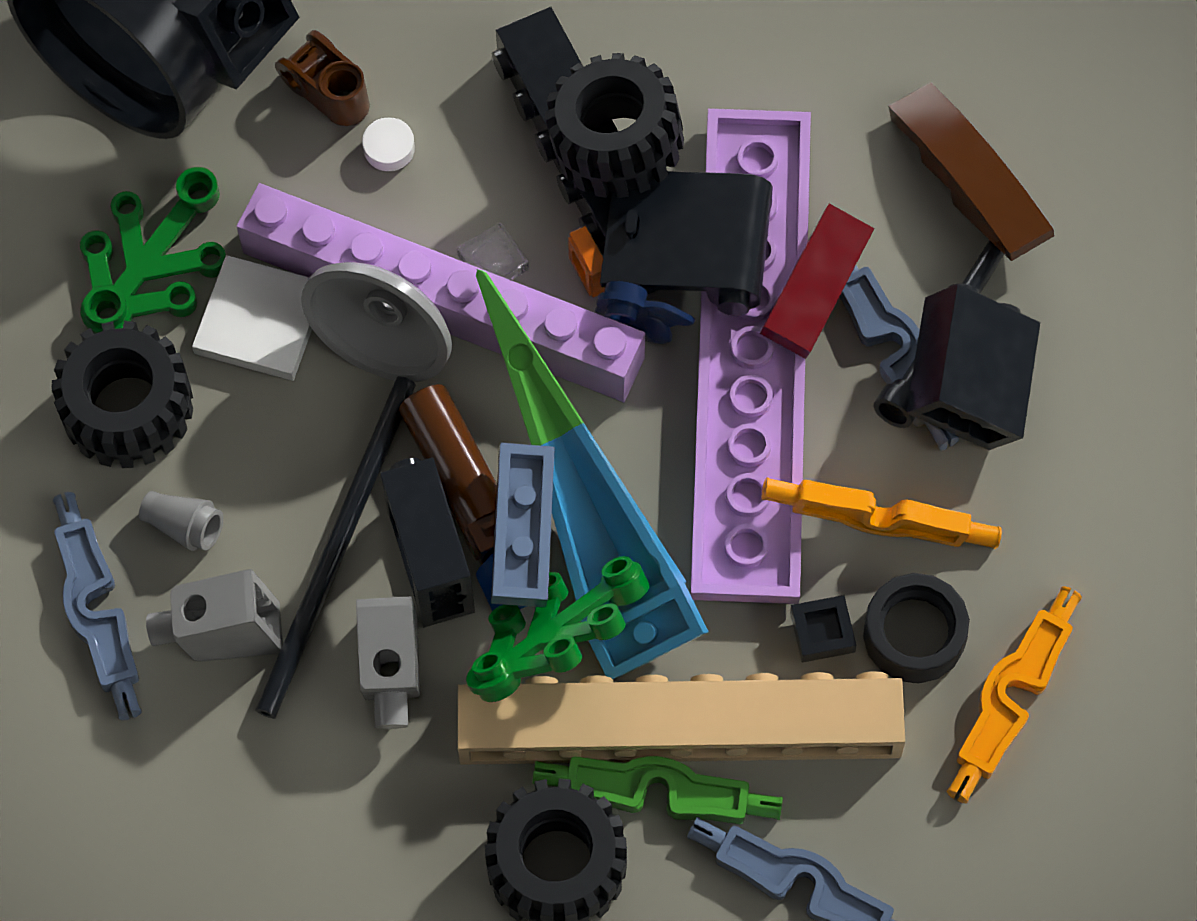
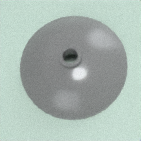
M336 263L316 270L304 286L301 303L309 325L333 352L352 365L385 379L395 381L398 376H401L413 382L428 380L439 374L448 361L452 351V342L443 316L434 303L421 290L397 274L365 263Z

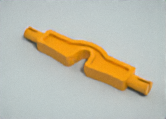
M766 477L761 492V500L792 505V512L841 522L853 529L875 535L912 537L959 547L964 542L993 549L998 548L1002 535L1000 526L996 527L972 522L970 514L947 510L908 499L901 500L889 508L875 506L876 499L874 494L870 491L811 480H802L797 485Z
M1062 586L1060 588V592L1048 612L1045 610L1038 611L1016 652L1000 660L989 673L980 694V716L957 756V762L962 766L951 786L946 791L954 799L963 782L966 781L967 783L957 800L958 802L967 804L981 776L985 779H989L992 776L1003 754L1028 721V712L1007 696L1005 690L1009 687H1017L1036 695L1044 692L1057 658L1073 630L1072 625L1067 622L1082 599V596L1074 590L1066 607H1062L1070 593V587Z

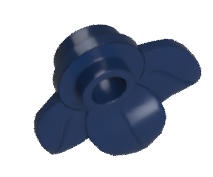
M608 282L605 291L600 293L597 298L595 313L645 332V341L651 343L667 344L672 340V333L669 327L690 326L695 322L694 317L674 306L663 302L647 301V291L629 282Z

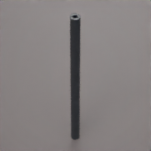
M398 376L394 382L255 711L265 717L275 719L402 420L399 412L400 405L414 392L416 384L406 377Z

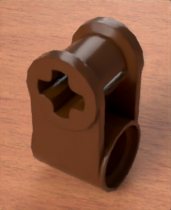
M310 31L306 35L307 42L288 59L282 57L275 62V68L286 85L293 92L307 99L333 123L340 126L356 125L368 114L370 103L362 70L337 50L332 42L319 31ZM343 91H353L347 96H336Z

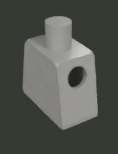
M252 569L174 586L170 592L171 610L149 613L146 617L147 634L152 646L177 643L195 661L279 654L283 646L280 602Z
M412 596L356 599L361 693L365 700H374L375 728L408 727L407 699L420 697L418 618ZM388 663L398 664L399 671L394 676H381V668Z

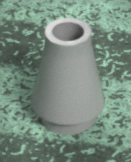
M149 491L143 498L139 508V518L141 521L153 525L190 551H195L199 548L209 550L216 543L223 526V513L221 510L214 508V504L210 500L165 495Z

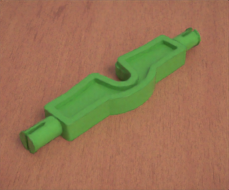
M646 756L633 759L627 763L572 757L570 767L535 761L532 784H535V781L547 779L548 786L558 787L559 778L571 780L572 789L579 791L582 784H585L594 789V798L597 800L604 796L612 804V808L630 813L641 811L647 796L648 787L654 783H661L668 790L667 814L676 820H695L699 817L701 820L743 824L745 814L780 820L783 796L776 797L749 793V783L746 781L695 774L685 764L666 757Z

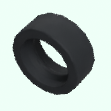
M910 573L894 577L878 588L867 607L863 639L868 656L880 671L892 678H902L903 682L920 684L939 679L955 667L965 649L970 619L964 600L950 584L933 575ZM912 599L926 601L937 607L944 614L948 624V636L942 648L933 655L922 658L906 656L895 650L887 641L884 632L885 617L893 606L899 602Z

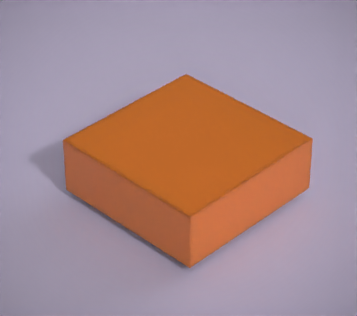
M584 226L569 233V259L589 296L591 295L594 298L605 291V288H602L600 285L603 256L587 227Z

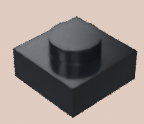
M845 595L791 605L790 614L802 663L855 653L857 645Z

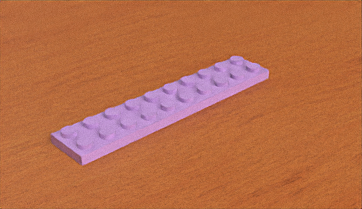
M708 108L706 172L756 175L768 180L773 186L760 305L750 309L745 315H727L720 312L717 306L710 302L706 291H701L691 597L693 600L799 604L802 514L792 512V505L761 500V492L766 477L797 485L803 480L805 359L759 333L808 242L811 112Z

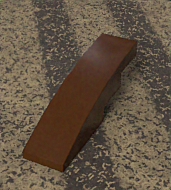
M931 82L888 106L891 121L919 147L922 163L950 189L953 205L1010 261L1055 236L1053 227L994 149L966 117Z

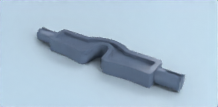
M856 265L840 295V299L846 307L863 345L871 347L880 343L895 341L901 346V349L880 363L879 371L882 379L886 384H892L895 380L903 378L915 359L920 330L908 315L892 307L869 267L858 269ZM916 417L913 421L916 427L926 424L941 451L946 450L948 445L952 447L959 441L958 436Z
M65 492L69 512L66 511L61 494L53 498V503L61 526L57 527L54 533L67 573L63 588L65 612L74 632L83 642L89 645L100 685L104 692H112L118 711V718L120 720H129L124 699L128 700L133 718L139 716L142 711L133 688V684L139 682V675L131 651L126 617L120 608L91 611L87 608L92 600L112 591L115 588V582L99 548L91 521L89 519L82 520L75 493Z
M699 817L695 819L693 826L690 828L687 838L717 852V865L742 877L772 899L781 900L785 898L787 891L792 888L793 883L797 879L802 877L809 878L814 883L815 889L810 895L809 903L806 906V913L815 921H895L891 919L894 912L892 906L847 884L842 874L831 862L814 852L799 848L780 849L738 826H732L729 832L726 833L701 820Z

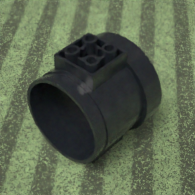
M7 0L13 19L27 42L41 60L71 90L117 123L140 134L159 139H170L179 136L217 92L218 83L237 90L300 18L291 0Z

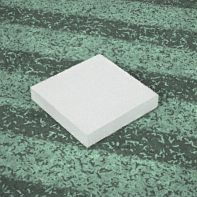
M226 255L192 345L194 354L294 381L312 331L304 315L301 303L302 291L310 277Z

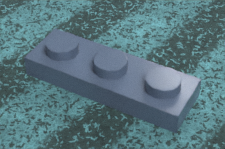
M500 443L491 587L492 604L546 607L549 584L555 447Z

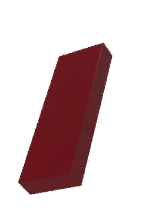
M829 203L759 334L806 359L812 351L875 228Z

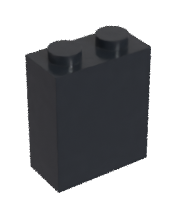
M961 283L952 284L946 289L925 297L906 413L985 449L992 450L1024 437L1041 322L1022 314L1020 309L1014 305L999 303L979 294V290L974 286Z

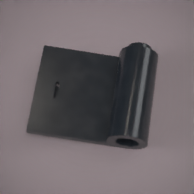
M667 171L668 176L663 181L652 180L649 182L651 189L640 193L638 188L628 191L629 197L618 198L616 192L611 193L600 278L602 288H605L608 282L623 281L636 284L644 289L706 291L708 299L717 306L720 312L732 316L745 315L750 309L760 305L773 186L768 180L756 175L741 173ZM637 220H639L637 236L634 238V234L637 228Z

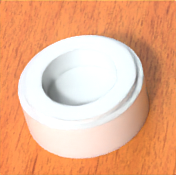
M390 117L378 119L371 123L363 134L364 155L367 161L378 170H399L405 167L413 158L415 144L412 130L405 122Z

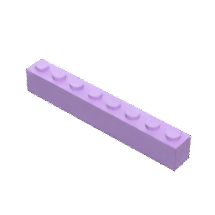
M258 184L237 224L243 254L306 277H311L316 270L323 266L344 262L365 263L383 268L404 278L421 290L440 311L450 335L502 355L476 278L477 269H483L264 184ZM483 270L487 272L553 375L625 402L645 359V332Z

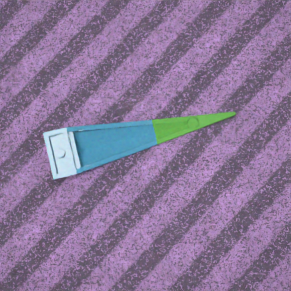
M477 269L476 278L512 382L531 445L555 447L552 516L575 599L578 600L600 584L603 576L601 573L603 566L610 560L621 556L630 557L632 561L639 563L649 582V589L641 599L629 605L618 606L626 623L624 630L619 635L608 640H588L605 675L615 680L709 631L685 585L687 581L487 272ZM585 617V618H584L583 620H581V621H582V622L587 621V617Z

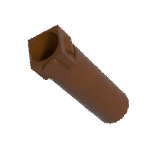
M431 385L420 389L406 398L400 405L399 412L424 460L434 458L449 508L464 534V540L474 559L478 560L482 565L493 553L497 482L445 385Z

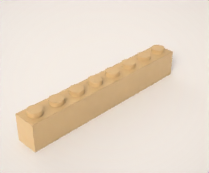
M876 671L860 673L856 675V679H834L833 675L829 673L814 672L802 675L801 680H778L777 675L757 673L749 675L745 680L723 681V677L720 675L700 674L691 677L690 681L668 682V678L662 675H643L637 677L635 682H613V679L610 677L595 675L582 678L580 683H558L556 678L537 676L526 679L525 684H520L513 694L496 702L483 701L479 695L471 692L467 684L458 685L460 765L535 764V761L570 763L572 757H584L611 762H629L646 756L666 757L679 762L901 758L905 746L902 678H889L888 674Z

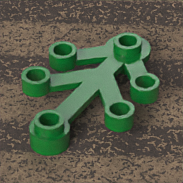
M192 167L180 174L176 182L179 201L145 245L140 226L144 209L139 196L130 191H123L113 197L110 207L114 220L119 224L126 269L114 285L108 265L113 256V246L109 236L103 231L93 230L81 238L80 250L89 266L92 290L86 295L81 304L80 315L87 329L91 328L93 334L102 332L101 324L113 321L115 329L123 328L124 321H131L134 317L169 311L176 317H187L196 310L198 302L195 290L187 282H174L165 291L134 294L144 281L199 271L205 277H218L226 253L224 248L216 242H206L194 250L165 255L197 213L207 212L217 204L220 196L219 187L215 175L210 170L203 167ZM204 190L208 192V195L204 198H190L195 191ZM125 204L136 206L135 210L130 214L118 212ZM95 243L105 245L104 250L100 253L93 254L88 252L89 247ZM210 254L220 257L216 264L206 265L202 263L203 259ZM178 294L190 296L185 304L176 305L172 303L173 298ZM106 308L117 310L116 314L110 318L102 319L99 317L100 312Z
M627 556L610 560L601 570L603 575L601 583L559 614L557 613L560 604L567 597L569 591L560 573L549 572L546 607L535 608L527 637L515 646L516 635L526 626V621L518 605L503 604L494 609L488 617V621L495 632L489 652L481 655L474 661L472 668L466 676V683L471 692L479 695L486 702L500 701L518 689L523 677L551 671L562 673L576 667L582 660V654L576 643L593 639L608 640L619 635L624 630L626 623L618 606H625L638 601L649 589V582L641 565L632 561ZM585 617H587V621L580 622ZM544 650V651H543L544 654L535 655V654H537L539 651Z

